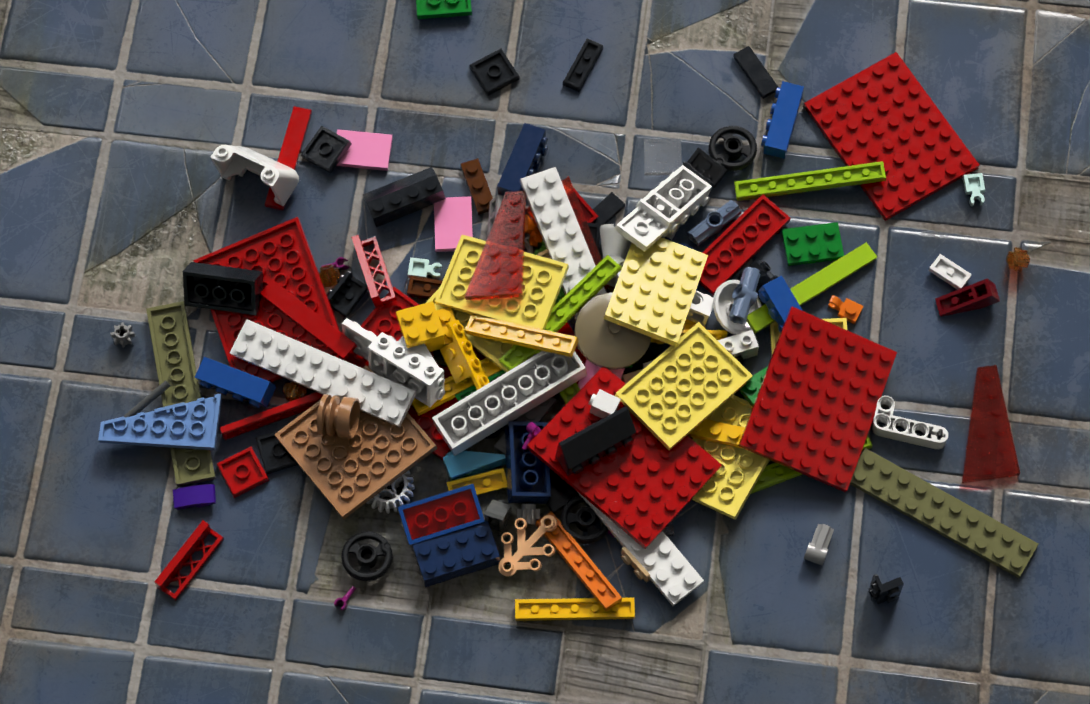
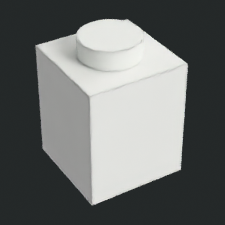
M599 389L597 395L593 394L588 403L591 405L590 413L603 419L616 412L621 399Z

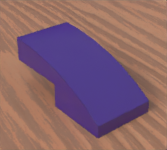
M206 484L174 489V508L181 510L193 506L200 508L216 504L215 485Z

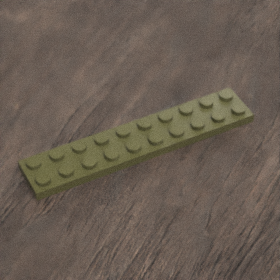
M184 301L146 308L159 385L165 380L171 385L161 394L163 407L182 402L197 401V399L201 398L199 381L194 378L197 370ZM170 447L177 487L216 479L211 450Z
M866 448L857 462L850 485L1020 578L1038 547V543Z

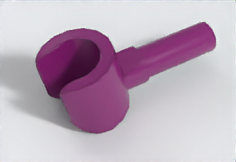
M338 257L335 262L322 265L321 268L326 270L338 267L342 270H347L349 266L343 265V263L348 260Z
M530 422L526 427L529 435L522 446L524 450L527 449V445L541 431L533 422Z
M352 586L343 598H337L334 606L336 607L339 602L343 601L344 605L340 610L347 609V601L356 588Z

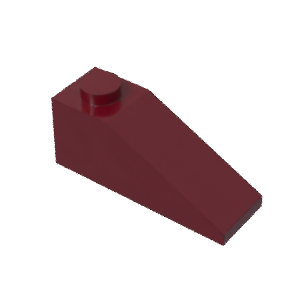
M988 278L935 298L941 317L981 309L1000 302L996 285Z

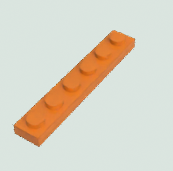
M551 511L546 514L553 516L557 520L558 525L554 531H546L544 536L603 609L607 611L621 602L622 597L571 534L564 530L565 528H563L562 523ZM542 518L536 521L538 528L541 526ZM546 520L545 525H551V520Z

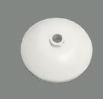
M729 280L722 283L715 291L713 297V309L718 322L726 331L733 335L752 330L747 322L743 324L734 323L729 317L734 302L732 293L740 283L739 280ZM758 297L756 302L750 307L748 314L761 307Z

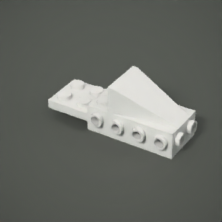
M682 165L675 172H672L666 180L662 181L659 186L651 190L646 197L641 199L637 203L636 209L616 225L615 230L644 252L661 237H668L672 240L681 224L683 225L690 215H695L701 205L705 206L710 199L708 195L712 186Z
M348 318L343 321V334L357 344L353 352L368 360L369 368L374 373L417 392L415 398L429 407L444 396V370L437 365L425 344L407 348L403 336L398 341L393 336L386 335L383 332L377 337L373 332L362 328L357 322H352Z

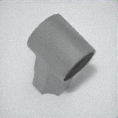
M818 524L812 542L809 543L806 550L805 560L823 566L834 529L825 524Z

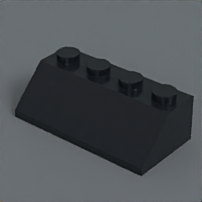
M432 167L363 194L376 227L445 199L441 184Z
M191 262L183 270L184 305L257 315L262 297L260 293L263 290V271Z
M625 406L559 442L555 457L567 476L572 473L574 475L584 470L585 466L589 464L594 465L601 460V457L605 455L611 456L619 447H627L634 442L636 430L628 408Z

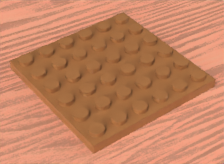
M367 365L363 367V369L373 373ZM320 400L274 434L343 519L347 518L437 449L434 442L408 412L401 427H398L360 411L359 427L353 439L341 438L337 435V431L334 436H328V434L319 435L317 431V411Z

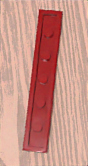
M293 107L277 162L294 170L296 169L312 110ZM270 187L265 207L284 210L285 205L281 206L274 201L275 194Z
M273 279L261 291V296L344 360L357 347L355 342Z
M315 392L222 426L220 430L223 438L227 440L304 412L321 400L323 394Z

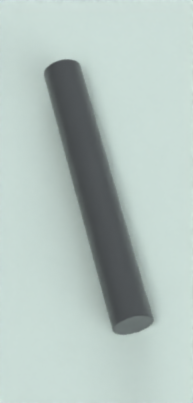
M165 380L123 417L126 418L140 413L171 386L169 382Z

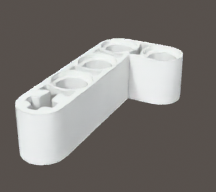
M890 396L879 398L872 423V431L875 435L932 449H942L948 439V431L944 427L893 416L894 399ZM881 405H888L890 409L885 410L881 408ZM882 422L886 427H879L877 423ZM896 427H903L905 431L900 432ZM921 431L924 436H918L915 432Z

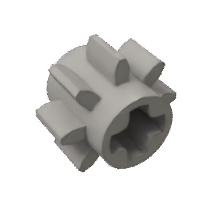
M123 322L121 325H114L115 331L110 333L111 337L115 338L113 340L114 344L120 343L123 348L127 344H132L131 339L136 337L135 333L131 332L133 330L132 326L129 325L127 327Z
M521 504V509H517V518L525 519L527 524H536V519H540V509H536V504Z

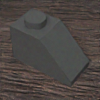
M504 500L491 501L484 513L485 521H488L490 529L504 533L512 512L511 505Z

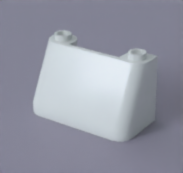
M221 145L215 149L210 157L221 177L229 181L233 175L242 177L246 170L260 175L263 183L270 186L274 192V201L281 206L285 205L299 182V176L294 169L247 147Z

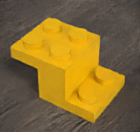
M432 301L396 311V317L407 348L425 344L429 352H432L453 342L446 323L456 320L452 308L447 307L436 310Z

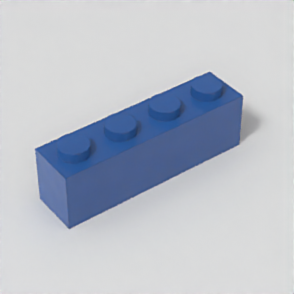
M782 81L781 88L777 87L775 93L777 102L772 104L770 111L773 117L772 120L768 119L766 130H768V134L763 136L761 146L764 147L763 154L785 159L803 96L804 86Z
M782 276L762 285L758 290L760 300L767 305L769 315L777 322L779 332L781 333L790 308L792 306L800 310L802 308Z
M203 357L194 377L200 381V386L207 389L214 387L216 392L223 395L227 393L232 394V398L241 402L245 399L256 408H259L260 405L267 408L276 389V386L270 381L207 357Z

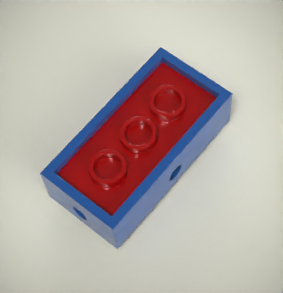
M474 484L397 507L409 545L485 522Z

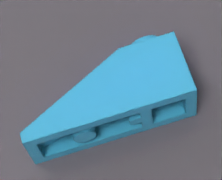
M451 451L443 457V463L450 481L506 465V457L504 454L462 451L454 456Z

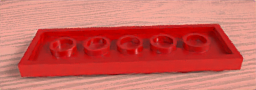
M765 195L759 197L702 252L708 255L699 284L714 295L717 288L722 283L729 281L790 222L791 218Z

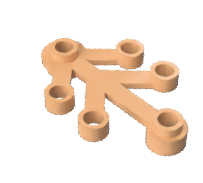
M544 516L541 519V526L527 541L525 532L527 522L523 518H517L514 525L517 528L518 550L513 556L511 544L514 541V537L509 532L502 534L501 541L504 543V558L500 560L498 565L502 575L509 577L513 576L517 570L539 571L542 564L536 558L531 559L530 562H519L523 556L546 555L551 557L555 554V548L551 544H546L543 547H533L546 531L552 532L557 528L558 523L553 516ZM550 519L551 525L546 526V520ZM520 521H524L523 527H518ZM509 535L511 537L510 541L505 542V536ZM551 547L552 552L547 554L546 548ZM534 562H538L537 568L532 567ZM510 563V569L506 570L505 564Z

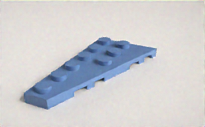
M216 394L214 397L205 399L204 397L199 398L193 402H182L154 409L155 411L147 413L140 412L137 415L126 418L119 417L103 421L100 424L98 441L99 443L215 450L222 394Z

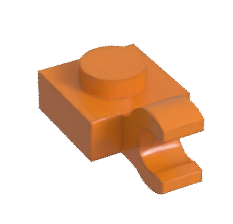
M527 213L524 216L525 233H530V246L537 247L538 242L541 243L543 238L533 214Z
M832 295L828 304L830 308L839 311L838 317L847 318V321L854 325L864 307L846 298L845 302H842L840 298Z

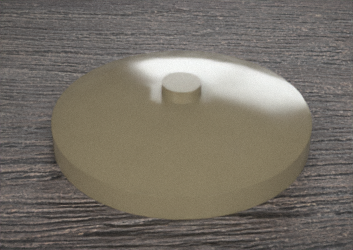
M605 293L589 300L579 312L575 323V337L579 340L577 346L584 357L594 365L612 370L623 369L635 364L643 357L652 337L603 319L613 294Z

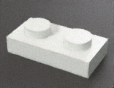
M939 254L929 268L931 273L957 290L963 288L972 275L941 254Z

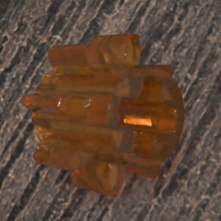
M1017 247L1014 248V252L1009 251L1006 258L1009 265L1008 268L1022 272V267L1028 268L1030 262L1029 255L1027 254L1028 251Z
M331 264L319 268V274L324 287H332L338 284L337 279L340 278L338 268L334 269V266Z
M293 381L290 384L285 382L282 390L284 391L283 394L286 395L285 399L290 402L306 396L308 392L306 391L307 388Z

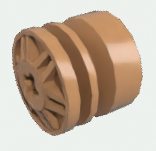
M324 394L317 411V431L319 435L328 434V436H334L337 431L339 437L353 439L360 422L359 399L343 397L340 402L339 396L335 395L332 397L331 395Z

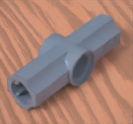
M730 200L717 211L710 212L705 220L688 231L687 235L691 242L699 246L713 234L720 233L725 225L741 214L739 206L735 201ZM716 221L719 224L713 225L710 222Z
M744 268L740 283L732 293L734 302L729 317L734 323H746L750 307L757 300L758 293L755 291L761 274L756 268Z

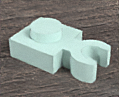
M982 173L963 175L965 194L971 195L970 206H974L975 199H978L980 204L983 205L985 198L981 193L985 192Z
M410 257L408 278L410 276L427 278V275H431L434 279H440V273H435L434 270L442 269V264L434 263L429 265L428 259Z

